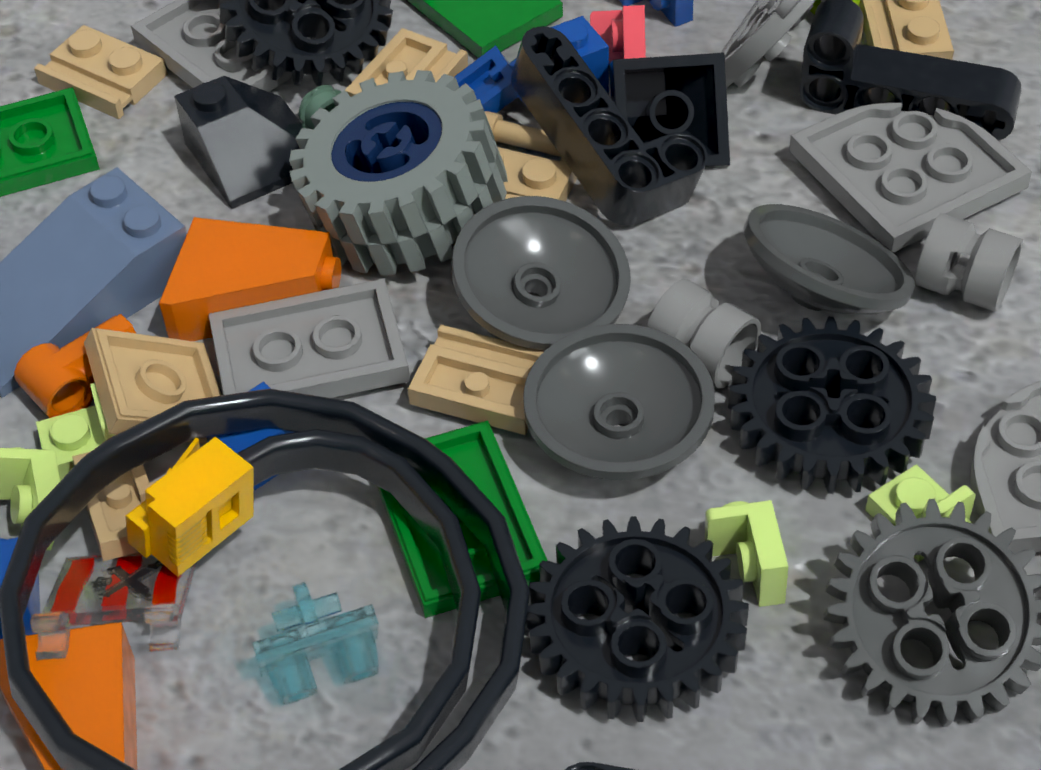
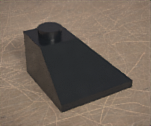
M724 53L615 59L609 63L611 99L643 143L673 133L689 134L697 138L707 150L708 162L705 167L730 165Z
M227 76L202 83L197 87L174 96L185 145L231 209L293 183L289 172L293 168L289 158L291 150L300 149L296 137L303 127L281 96Z

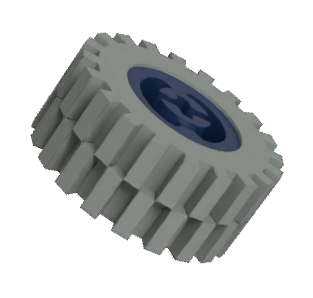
M417 70L413 80H406L403 71L389 73L388 83L377 86L374 78L359 83L362 92L352 97L345 90L332 98L336 107L330 112L320 107L310 117L315 127L314 130L301 128L296 137L300 149L291 150L289 162L293 170L289 172L315 230L330 233L333 257H339L342 265L349 260L353 270L367 274L372 264L375 263L380 275H395L397 265L401 263H407L410 272L426 269L424 259L435 254L438 255L442 263L452 258V245L456 243L457 237L464 225L480 210L495 202L504 200L507 191L503 183L508 182L506 169L480 99L477 100L474 90L466 83L459 88L457 80L453 76L443 74L435 82L431 71Z

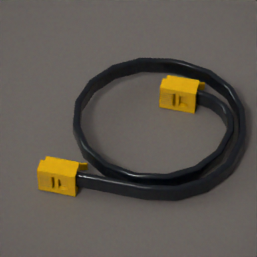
M263 389L183 401L107 439L92 450L68 472L25 518L0 588V619L8 680L12 698L62 770L135 769L74 734L31 673L23 616L45 551L98 492L124 473L189 440H193V442L173 468L169 467L167 473L145 490V501L125 515L128 543L145 558L152 554L178 577L254 516L255 485L277 474L309 469H322L357 475L390 492L439 549L458 612L449 665L404 729L338 770H406L417 763L466 691L481 590L458 517L485 547L505 608L506 615L499 663L458 726L412 770H460L468 762L516 689L530 590L506 518L447 454L427 439L355 402L276 389ZM265 428L295 432L269 436L238 453L234 452L216 437ZM215 436L200 448L199 438Z

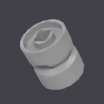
M940 213L935 219L925 241L916 270L915 285L944 295H950L957 289L961 291L963 301L997 312L1006 296L1016 270L1023 239L990 228L980 235L976 233L974 223ZM961 253L970 255L966 267L958 264Z
M681 279L675 282L663 294L647 324L649 328L659 330L678 339L696 353L709 371L713 386L716 388H725L732 383L734 366L742 365L744 349L755 350L758 344V336L761 335V323L758 318L731 303H723L719 306V300L715 299L710 291L688 279Z

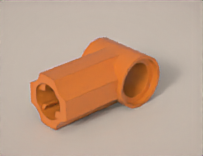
M122 314L115 315L95 327L136 333L133 325ZM90 331L61 348L52 343L37 345L27 351L16 365L14 371L15 381L49 418L88 408L93 400L90 384L95 383L84 346V341Z

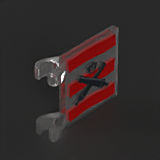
M138 552L103 561L101 555L66 557L43 612L33 614L30 620L32 632L38 633V648L35 652L36 661L65 659L69 647L70 626L145 621L146 624H150L151 631L150 642L148 643L149 652L178 650L181 635V618L197 562L178 577L152 554L145 558Z

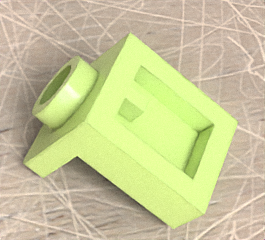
M95 383L90 384L95 406L36 422L42 449L55 450L60 481L74 467L72 456L91 452L107 439L116 435L109 434Z
M20 447L0 448V500H11V520L14 524H21L22 527L25 518L60 482L55 450L25 449ZM54 541L50 544V546H49L46 550H51V549H52V546H53Z
M916 464L870 493L867 498L865 511L873 518L880 513L895 526L896 511L902 503L906 502L916 518H921L923 508L929 499H935L941 517H948L959 501L963 502L965 506V522L971 523L970 516L976 494L967 485H963L956 491L948 494ZM922 555L914 556L918 562L924 559Z
M772 500L753 503L736 501L722 507L708 509L705 512V541L710 540L713 542L712 556L737 555L740 578L743 583L753 581L759 607L785 604L789 566Z

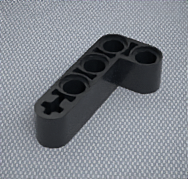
M826 0L818 5L804 46L800 81V96L810 108L836 115L865 105L902 103L901 111H919L933 116L935 115L936 108L949 111L977 124L998 141L1011 134L1021 96V82L1012 72L998 67L863 45L861 40L864 16L856 3L852 0Z
M545 26L533 27L528 30L520 44L511 74V83L600 212L609 221L617 225L630 226L688 203L708 162V153L705 146L697 138L684 133L668 134L643 143L563 33Z

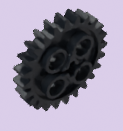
M219 0V21L221 24H225L226 41H237L236 55L240 58L253 53L252 69L255 71L262 69L267 64L273 66L272 80L275 81L285 71L291 72L295 86L300 85L304 74L311 75L317 86L322 85L323 75L328 72L339 83L343 82L345 66L360 74L364 58L372 61L377 56L378 47L386 45L393 10L390 9L391 0Z
M828 316L824 329H816L807 317L802 320L801 332L795 333L790 327L780 324L777 341L761 334L758 336L757 351L744 349L742 365L734 366L732 384L729 386L728 409L731 410L730 427L731 430L741 431L739 444L741 449L757 447L755 464L758 467L772 461L778 463L776 479L780 481L794 471L801 474L800 485L801 489L804 490L808 489L815 478L824 480L828 494H834L838 480L845 479L855 492H861L863 476L868 475L873 481L882 486L886 484L889 468L902 474L907 471L909 457H921L925 439H930L934 421L933 413L936 396L929 394L932 378L930 375H918L921 364L919 357L902 359L905 344L903 341L893 342L887 346L881 343L883 329L881 328L865 336L860 334L859 320H854L847 330H839L834 317Z
M636 516L630 517L626 532H617L614 525L608 519L603 520L602 537L596 539L585 529H579L578 549L559 542L556 545V563L541 561L539 564L540 582H530L529 585L530 605L528 606L526 625L527 629L530 630L531 653L539 654L541 674L546 676L558 673L557 692L561 696L573 691L577 687L581 688V709L585 711L599 698L606 700L608 719L614 720L623 704L632 705L637 722L644 721L647 706L657 704L661 713L669 719L673 717V700L679 697L693 709L698 708L700 686L714 693H719L722 685V671L727 673L736 672L738 651L745 650L747 628L745 626H747L749 604L742 602L744 586L742 579H730L732 561L729 558L712 561L713 542L710 540L702 542L694 548L689 545L690 528L686 526L678 531L673 538L666 536L664 519H658L650 532L641 531L640 523ZM641 574L644 577L632 578L626 575ZM690 613L696 617L680 618L675 614ZM585 614L599 616L598 618L591 620L578 618L580 615ZM640 654L651 659L638 662L631 661L626 657Z

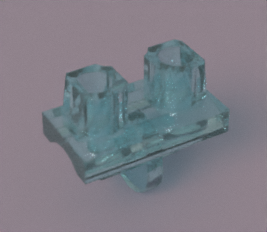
M305 582L291 586L296 605L271 613L277 632L302 625V627L252 643L260 676H269L271 685L283 705L309 698L318 693L309 661L333 653L344 684L354 683L378 674L379 665L375 640L378 639L379 623L373 605L370 604L318 621L320 618L342 612L341 603L337 592L312 600Z

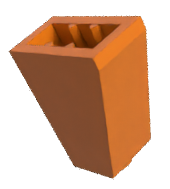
M194 217L159 302L168 338L187 341L212 338L209 313L338 288L341 280V260L339 257H333L330 233Z
M122 622L26 635L31 673L74 734L138 770L135 657ZM0 639V693L43 770H62L12 698L3 639Z

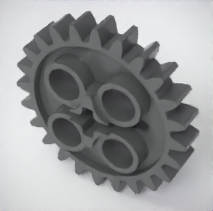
M929 499L923 508L921 518H916L906 502L902 503L896 511L895 526L886 517L878 513L870 524L874 538L856 530L849 543L858 556L840 552L834 563V566L848 578H830L825 592L831 596L842 600L841 603L828 606L823 614L824 620L843 624V629L831 637L829 646L835 649L850 648L853 653L847 659L841 671L843 674H849L863 669L868 677L861 688L860 694L865 697L879 687L886 690L888 693L884 711L889 714L902 700L910 702L912 723L918 724L924 718L929 707L936 708L942 727H948L954 721L957 707L959 706L971 723L977 722L983 717L982 699L997 712H1000L1010 704L1004 686L1011 691L1022 694L1029 688L1031 682L1021 668L1031 671H1038L1041 668V653L1031 646L1041 645V624L1036 623L1037 620L1041 619V599H1035L1034 593L1041 589V574L1027 575L1024 569L1036 553L1033 549L1013 554L1008 546L1012 542L1016 530L1011 527L996 537L989 533L991 513L988 511L982 514L975 524L965 522V506L963 502L958 501L948 517H941L935 499ZM915 555H922L925 558L928 566V582L922 569L914 561ZM947 557L964 559L974 571V582L961 583L952 579L944 569L943 559ZM883 575L899 577L908 586L910 599L905 602L888 600L881 594L877 585V578ZM932 599L938 609H950L952 615L945 624L939 614L929 616L926 614L924 609ZM971 621H982L994 628L998 635V648L987 650L977 646L968 634V623ZM910 639L923 642L929 647L933 655V666L928 669L912 667L901 654V642ZM949 642L957 658L963 663L962 670H956L949 659Z

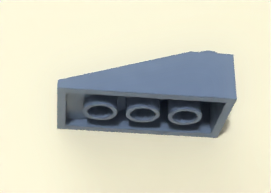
M118 167L69 195L0 262L1 398L20 387L15 381L14 371L18 361L31 348L44 343H52L61 348L113 316L122 314L127 319L162 296L187 235L185 226Z

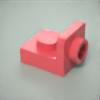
M645 5L623 6L622 10L593 11L590 14V25L609 46V63L615 59L646 58Z

